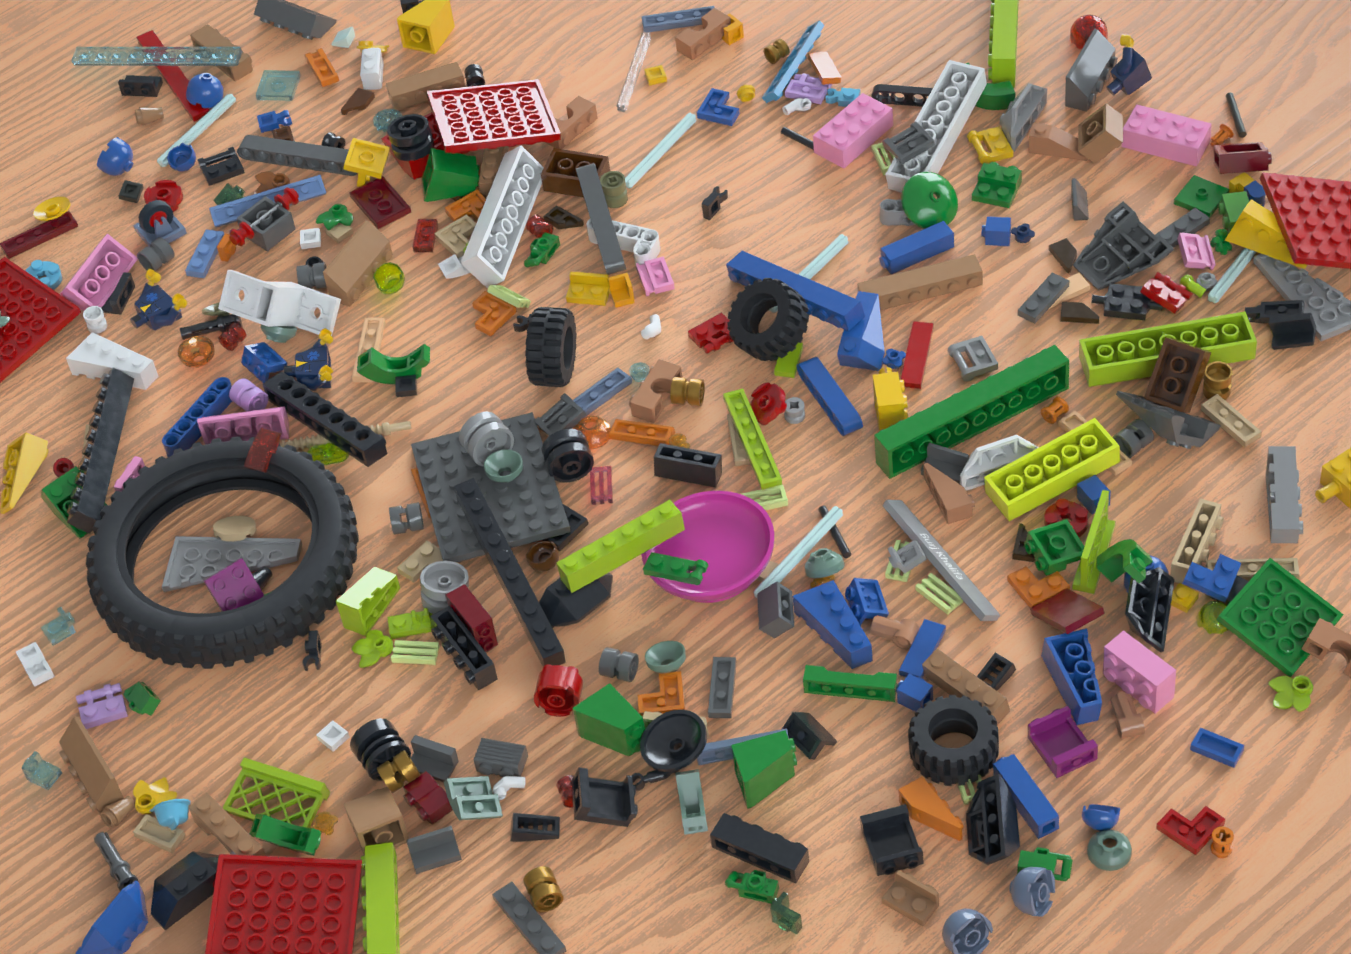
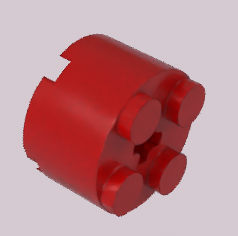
M545 665L538 676L534 693L535 705L538 708L539 706L544 708L545 713L551 716L564 717L570 715L573 707L580 702L583 688V680L578 674V669L573 666Z

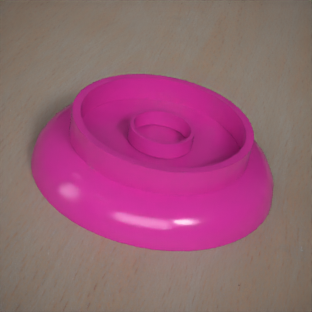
M729 491L700 492L674 502V505L682 513L685 530L641 554L644 565L651 552L693 561L699 559L706 561L709 567L702 574L703 579L700 585L654 576L650 577L661 589L674 596L701 603L720 602L746 590L764 571L774 550V528L768 513L751 498Z

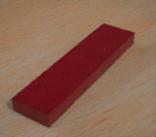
M70 211L56 219L48 220L1 242L0 247L6 257L10 259L78 227V224Z

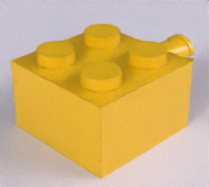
M883 367L879 370V374L873 375L874 405L879 431L908 418V412L904 410V408H908L907 396L902 394L905 392L904 380H899L898 372H892V369L886 367L887 373H885Z
M1351 448L1322 466L1320 484L1324 487L1315 493L1319 502L1325 503L1333 496H1336L1351 509Z

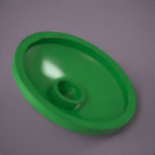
M921 172L912 176L902 189L901 203L907 217L918 227L926 229L942 221L948 225L955 218L958 210L957 194L950 182L943 176L933 172Z

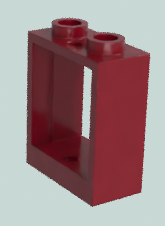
M1263 142L1214 145V165L1219 174L1269 171L1268 164H1272L1271 152H1268V147H1265Z
M463 584L447 593L448 606L457 614L482 649L486 652L497 646L498 642L492 617L468 587Z

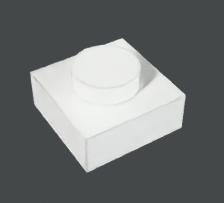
M320 228L300 230L301 249L321 247Z
M333 720L316 735L317 739L333 752L350 738L348 731Z

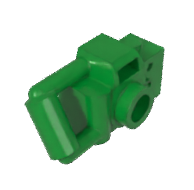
M545 232L541 238L534 239L530 245L531 254L524 261L525 267L538 266L540 263L547 264L560 246L559 236Z
M140 681L127 688L123 694L129 702L128 706L141 715L146 713L152 716L161 702L152 689Z
M1037 847L1034 852L1021 850L1017 874L1027 867H1043L1052 871L1055 880L1067 881L1070 879L1073 860L1070 855L1049 852V849ZM1057 859L1063 860L1061 875L1055 874Z
M758 870L752 871L751 874L732 871L725 881L726 887L738 889L739 897L774 904L779 890L778 880L766 878V872ZM742 879L741 883H736V881Z

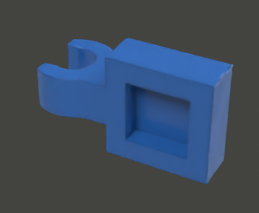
M288 110L278 114L275 111H271L257 116L261 133L280 128L279 124L284 126L292 124Z

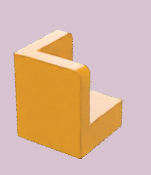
M731 13L728 14L731 24L723 28L724 36H722V40L729 46L744 38L743 23Z
M628 273L608 278L610 295L615 308L635 303L633 287Z

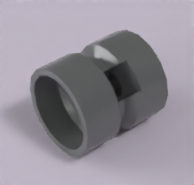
M161 237L156 238L149 247L146 246L137 253V258L146 270L152 269L155 272L162 267V263L169 262L175 256L172 247Z
M325 262L315 263L312 267L309 265L297 266L298 284L313 289V286H316L317 289L327 288L323 271L327 268Z
M1135 419L1112 438L1118 443L1120 450L1131 458L1141 448H1145L1154 440V434L1143 420Z
M419 502L407 504L406 508H403L401 505L389 507L394 535L406 533L407 529L411 531L424 529ZM406 515L407 522H402V516Z
M605 647L599 661V674L609 678L617 676L618 680L632 682L638 669V654L624 651L621 654L619 649Z

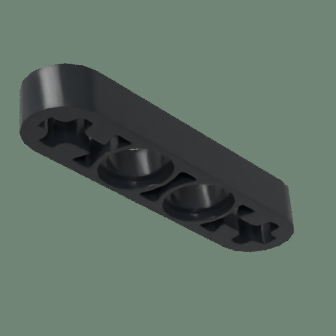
M877 84L873 87L871 97L883 104L923 107L927 96L930 95L933 88ZM901 93L904 95V97L900 98L897 97L895 94ZM919 94L923 98L917 99L914 97V95Z

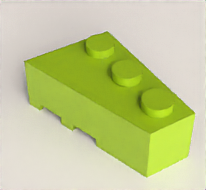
M374 567L338 598L336 604L343 627L366 636L367 632L372 629L400 590L397 575Z

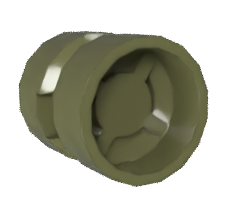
M609 171L603 174L600 178V183L607 206L609 208L624 206L628 201L625 176L619 171Z

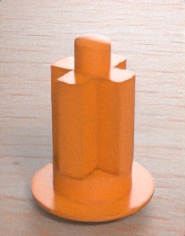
M1225 124L1219 126L1220 130L1211 138L1210 145L1212 147L1214 145H1221L1228 137L1233 138L1234 133L1229 126Z

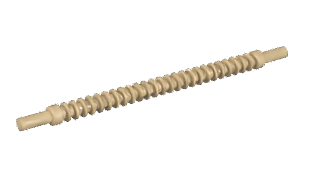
M406 421L394 424L386 422L382 423V426L377 424L376 427H373L371 425L370 429L377 434L387 436L391 435V432L411 429V422ZM318 434L317 437H314V435L311 438L306 436L305 439L300 437V440L294 438V441L288 439V442L282 440L280 446L284 447L288 444L296 447L298 451V448L304 450V447L309 449L310 446L314 448L316 445L321 447L322 444L327 446L331 442Z

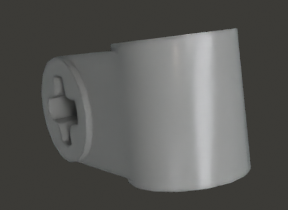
M885 199L880 203V222L883 225H914L911 220H908L901 200Z

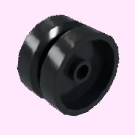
M409 114L401 116L392 121L387 128L394 156L399 160L415 161L430 153L431 148H434L427 118L422 115Z
M576 429L556 431L543 442L542 454L547 464L549 475L551 477L554 476L555 481L561 483L574 482L585 477L592 470L594 465L593 455L589 449L586 436L581 431Z

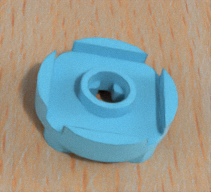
M35 260L25 270L53 290L62 281L59 265L50 261L42 262L41 260Z

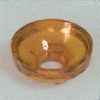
M194 336L183 341L179 345L177 353L180 361L185 366L199 368L211 361L215 354V348L209 338ZM197 356L204 357L200 361H193L194 358H196Z
M584 417L573 428L581 431L586 436L589 449L602 447L610 439L608 434L611 428L609 423L602 417ZM589 422H594L597 424L593 428L585 427V425Z

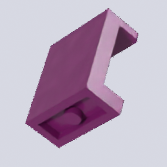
M1069 706L1056 709L1051 714L1042 718H1036L1028 724V739L1056 778L1098 759V745L1093 739L1088 741L1071 718Z

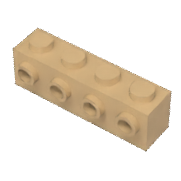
M1204 499L1199 500L1171 563L1170 576L1175 579L1174 582L1183 583L1191 562L1202 565V562H1207L1210 552L1208 548L1209 546H1214L1217 536L1215 532L1217 529L1220 530L1223 524L1224 517H1221L1222 504Z

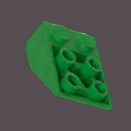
M75 466L41 489V498L51 511L81 539L88 533L67 523L69 516L67 509L73 500L71 494L76 487L74 481L80 472L78 467Z

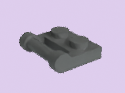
M916 121L910 124V127L890 139L886 138L882 141L885 149L890 151L901 164L908 162L935 146L934 139Z
M565 393L544 415L534 420L537 426L548 436L556 431L572 429L587 415Z

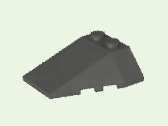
M1123 201L1104 218V224L1100 230H1096L1094 233L1095 237L1089 245L1085 246L1073 266L1099 291L1108 287L1109 283L1114 284L1159 263L1174 248L1163 237L1157 238L1139 221L1136 212Z
M1117 391L1116 393L1159 436L1166 438V443L1176 447L1182 446L1187 449H1191L1192 446L1201 447L1221 427V425L1199 416H1192L1144 399V396L1122 391Z

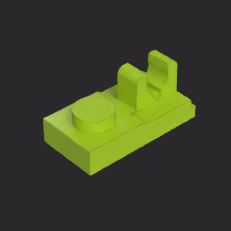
M423 608L424 611L420 612L412 610L411 613L389 616L388 625L391 639L431 632L433 624L430 616L433 614L428 611V608Z

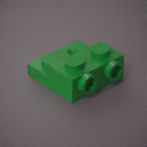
M996 162L983 163L978 174V182L972 193V201L1010 208L1022 182V170L1015 166L1003 167Z
M1068 519L1028 531L1024 542L1026 552L1028 554L1032 553L1035 557L1036 568L1039 571L1043 570L1046 576L1056 571L1066 570L1067 564L1081 560L1085 547Z

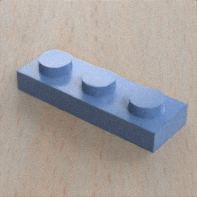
M205 230L185 269L187 276L206 277L218 253L217 246L224 236L223 231Z

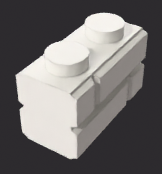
M380 48L362 50L360 76L364 90L382 88L384 62Z

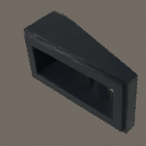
M995 652L977 677L985 682L986 678L993 683L988 685L997 691L1013 675L1016 668L1012 662ZM999 666V667L1003 668V670H1002V671H999V670L996 669V668ZM993 672V673H995V674L998 675V676H997V678H995V677L991 676L990 674Z
M513 813L510 841L524 842L559 839L560 817ZM538 825H542V830H538ZM548 825H552V831H547Z

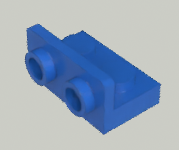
M265 342L244 346L241 363L262 383L268 381L269 373L282 371L284 366H287V362Z
M853 578L849 587L846 588L845 597L860 626L865 618L874 619L877 615L887 618L889 612L878 580Z

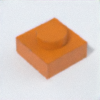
M226 233L219 242L217 250L221 261L228 262L236 252V245L230 241V234Z

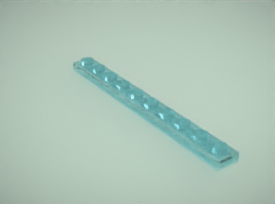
M76 47L71 61L74 65L238 66L243 51L241 47Z

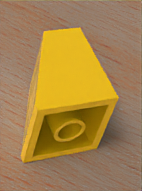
M424 0L397 18L403 47L431 54L437 53L455 27L450 0Z

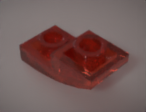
M260 428L251 445L244 467L266 473L272 453L276 454L282 433Z

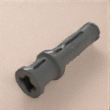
M98 833L94 838V842L109 864L110 875L118 882V889L121 891L135 880L138 881V878L131 873L129 863L121 858L108 833Z

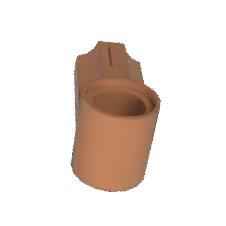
M877 615L872 621L870 633L871 635L892 640L899 648L909 649L919 631V626L910 619H902L899 622Z
M1124 691L1116 693L1114 697H1111V705L1116 716L1119 737L1126 738L1144 734V722L1141 714H1137L1131 695Z

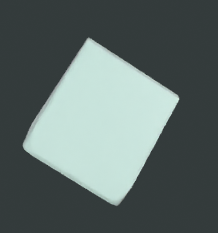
M349 27L339 31L332 42V46L349 48L355 38L354 28Z

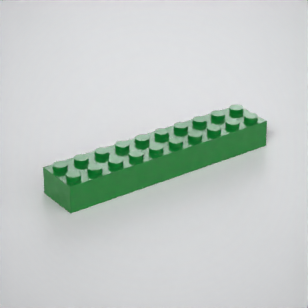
M1053 345L1031 357L1025 358L1013 366L1007 367L995 375L989 376L977 384L971 385L959 393L953 394L941 402L935 403L923 411H919L874 434L876 464L891 479L925 462L929 443L950 449L1069 389V359L1056 345Z

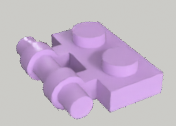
M795 74L794 80L791 79L785 90V97L792 99L807 98L811 103L821 105L827 94V88H831L832 84L823 85L819 78L810 77L809 74Z
M109 683L103 685L104 688L91 691V689L86 690L84 694L76 696L78 705L87 702V705L78 707L81 722L86 729L128 717L123 695L114 696L115 693L122 691L120 683L114 685ZM105 696L107 698L105 700H101L98 702L94 701L95 699L102 698Z

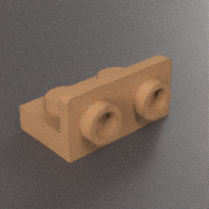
M898 870L895 873V882L882 897V903L919 925L924 926L939 906V893L931 885H925L917 881L913 875Z

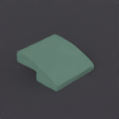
M489 776L447 778L443 782L450 805L459 821L501 818L503 816L498 794L492 793Z

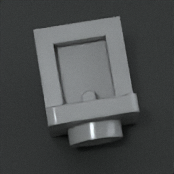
M913 540L898 551L892 546L888 548L891 555L888 558L895 569L899 568L904 574L927 560L920 544L916 540Z

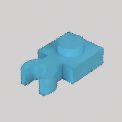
M829 88L827 90L828 95L825 98L828 104L838 102V106L847 107L861 95L860 89L841 88V91H837L836 89Z

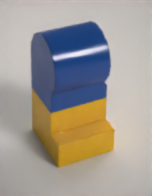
M1243 172L1229 181V193L1246 191L1249 202L1253 200L1264 207L1266 194L1263 186L1247 173Z

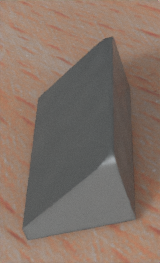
M1072 178L1074 221L1088 220L1087 192L1076 178Z

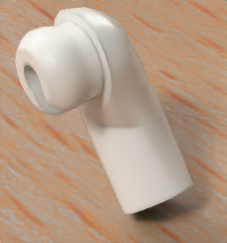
M797 98L782 107L785 115H789L794 111L805 112L811 108V101L807 98Z

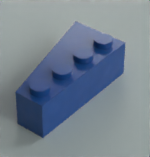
M834 580L793 596L794 613L798 617L801 616L806 621V625L814 629L820 635V638L825 643H828L851 669L873 661L872 644Z
M1087 628L1073 631L1069 634L1064 633L1044 638L1041 657L1062 698L1071 709V715L1076 725L1098 721L1102 707Z

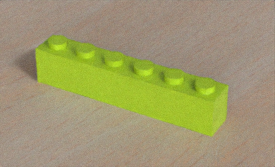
M668 500L556 562L562 582L573 593L684 531L682 513L671 500Z
M393 842L365 846V855L361 856L362 869L365 870V876L361 878L362 888L366 890V896H362L363 910H366V916L362 917L364 931H367V937H363L364 952H367V954H400L396 850Z

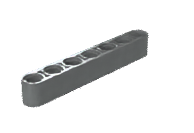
M246 135L237 149L238 155L245 160L355 176L357 174L343 170L348 149L255 135Z
M595 163L576 168L606 273L610 275L626 270Z

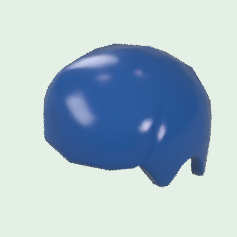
M181 143L169 151L167 160L172 169L179 172L188 171L196 162V153L191 145L188 146Z
M1090 804L1087 810L1086 806L1083 807L1082 820L1094 830L1112 829L1118 823L1120 808Z

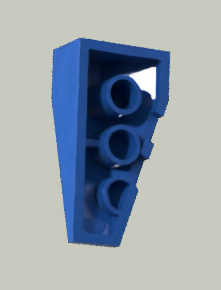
M858 291L855 299L861 301L865 317L850 331H843L837 353L841 366L879 371L882 368V359L885 356L879 295Z

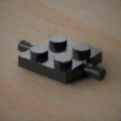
M1109 283L1108 292L1105 296L1092 295L1091 303L1104 304V316L1145 321L1150 309L1161 311L1163 309V306L1155 301H1151L1150 298L1140 292L1142 286Z

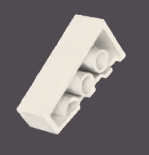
M93 332L66 358L72 375L79 376V374H83L87 378L95 379L96 377L101 378L104 373L108 374L112 368H115L134 378V388L146 390L159 377L153 360Z

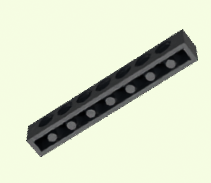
M280 372L263 383L264 391L268 395V401L277 407L285 406L286 413L365 466H371L388 454L385 446L386 440L381 434L373 432L368 426L358 422L355 417L347 415L344 410L338 409L330 401L320 397L318 393L312 392L304 384L297 382L292 376Z

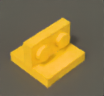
M353 138L343 170L358 173L357 187L365 185L366 181L370 182L371 177L381 179L390 147Z

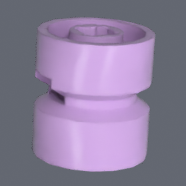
M242 378L231 387L229 393L230 400L245 411L265 409L268 403V395L248 379Z

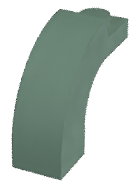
M699 769L675 773L684 834L708 831Z

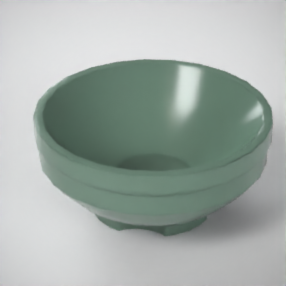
M261 324V330L265 334L266 339L279 343H286V341L296 335L298 330L295 326L268 327Z
M508 449L493 452L484 462L486 475L496 482H511L519 476L523 469V461L520 454ZM503 471L511 472L509 475L500 476V473Z
M822 548L810 554L804 568L806 576L822 578L839 572L844 568L845 563L840 554L827 548Z
M677 641L657 643L645 653V661L648 668L660 674L676 672L686 659L685 648Z
M1108 829L1099 831L1090 838L1087 854L1091 863L1096 867L1106 871H1114L1128 864L1132 856V848L1129 839L1123 833ZM1111 838L1117 842V845L1108 848L1103 844V841Z

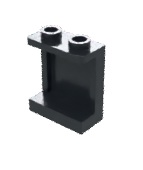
M578 768L571 780L574 820L628 827L632 819L636 818L638 806L634 801L636 786L633 785L632 776L627 775L623 782L588 777L587 768Z
M906 804L860 816L861 831L877 876L890 875L898 870L913 869L924 864L923 850L917 843L909 821V811Z

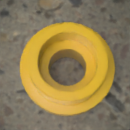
M741 86L736 93L737 97L742 102L752 100L755 97L754 86Z

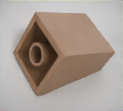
M388 787L377 789L370 794L354 798L344 804L364 855L365 846L393 842L394 847H398L407 843L406 840L409 837L402 814Z

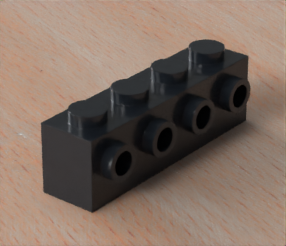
M450 606L430 616L433 624L431 629L433 636L437 641H442L444 651L447 655L451 654L454 657L453 661L459 670L463 669L464 676L470 685L473 683L480 690L498 680L494 663Z

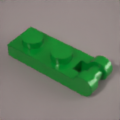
M651 552L643 567L644 575L700 585L703 579L702 574L707 571L709 565L706 561L700 559L693 561Z

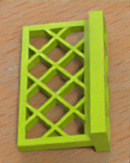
M1102 490L1073 581L1072 590L1095 594L1101 572L1096 568V557L1109 548L1116 521L1108 520L1109 491Z
M244 757L240 764L242 770L223 809L229 814L254 821L256 815L252 814L251 808L263 803L265 812L261 814L271 817L272 814L283 810L286 818L281 821L292 824L291 821L303 816L305 822L302 827L310 828L322 801H327L331 792L323 782ZM245 778L254 779L256 785L243 790L242 784ZM269 784L273 785L275 792L263 796L261 788ZM258 790L260 798L248 803L246 795ZM288 791L294 792L296 798L284 803L281 794ZM278 796L281 805L269 810L266 801ZM243 797L244 806L237 809L231 807L234 800ZM309 797L314 798L313 806L304 809L301 801ZM298 803L301 811L288 816L286 808Z

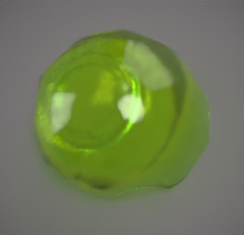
M389 262L381 265L373 275V279L381 293L391 295L397 293L404 286V273L395 263Z
M1209 601L1204 604L1196 617L1197 626L1206 629L1208 634H1222L1228 631L1226 627L1216 620L1227 605L1220 601Z

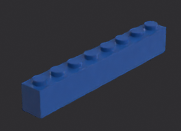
M741 251L726 264L729 278L733 282L744 286L752 285L754 281L759 279L763 281L764 278L781 280L802 295L808 306L807 314L833 324L837 328L850 331L865 317L861 301L745 251Z

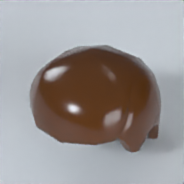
M541 541L530 547L526 554V559L534 570L540 572L549 571L556 566V562L559 560V551L554 542Z

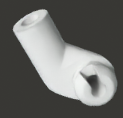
M651 315L650 324L641 331V336L646 340L661 333L659 315Z
M504 776L494 785L492 792L498 794L499 800H502L506 797V792L510 788H525V777Z

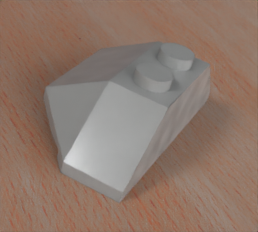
M1028 83L1015 100L1010 102L1006 113L1001 115V129L1013 152L1016 151L1046 106V88Z

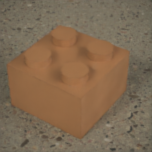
M1108 104L1103 105L1078 125V152L1093 163L1104 159L1111 151L1120 147L1123 143V115Z

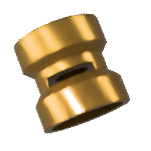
M778 39L773 45L765 47L763 52L768 62L775 64L781 57L784 58L789 55L790 50L784 40Z

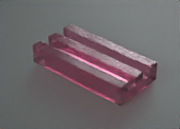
M611 466L593 467L590 471L592 505H596V502L605 504L604 501L613 503ZM596 472H599V492H600V496H596V487H595V473H596ZM604 472H607L608 495H604Z

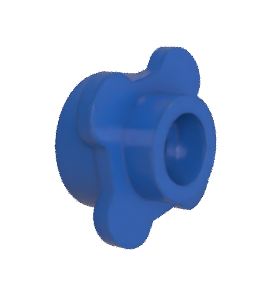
M888 349L882 362L891 369H897L902 366L906 353L904 351L899 352L894 349Z

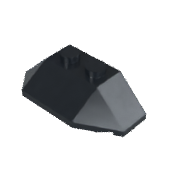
M1160 567L1147 571L1146 579L1140 583L1136 582L1132 577L1130 578L1125 615L1132 632L1159 652H1163L1175 579Z
M607 573L573 593L570 592L561 578L548 586L539 603L552 628L554 626L576 624L611 597L613 575Z
M999 773L978 782L976 787L978 790L974 794L966 813L969 855L986 865L1009 857L1020 847L1017 807Z
M192 851L154 880L151 916L164 930H167L213 895V882L216 879L219 855Z

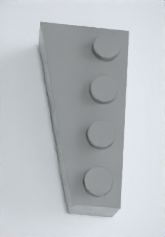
M1268 446L1265 476L1271 543H1298L1299 534H1303V521H1299V517L1302 516V504H1298V500H1300V487L1297 485L1299 482V470H1297L1296 446Z

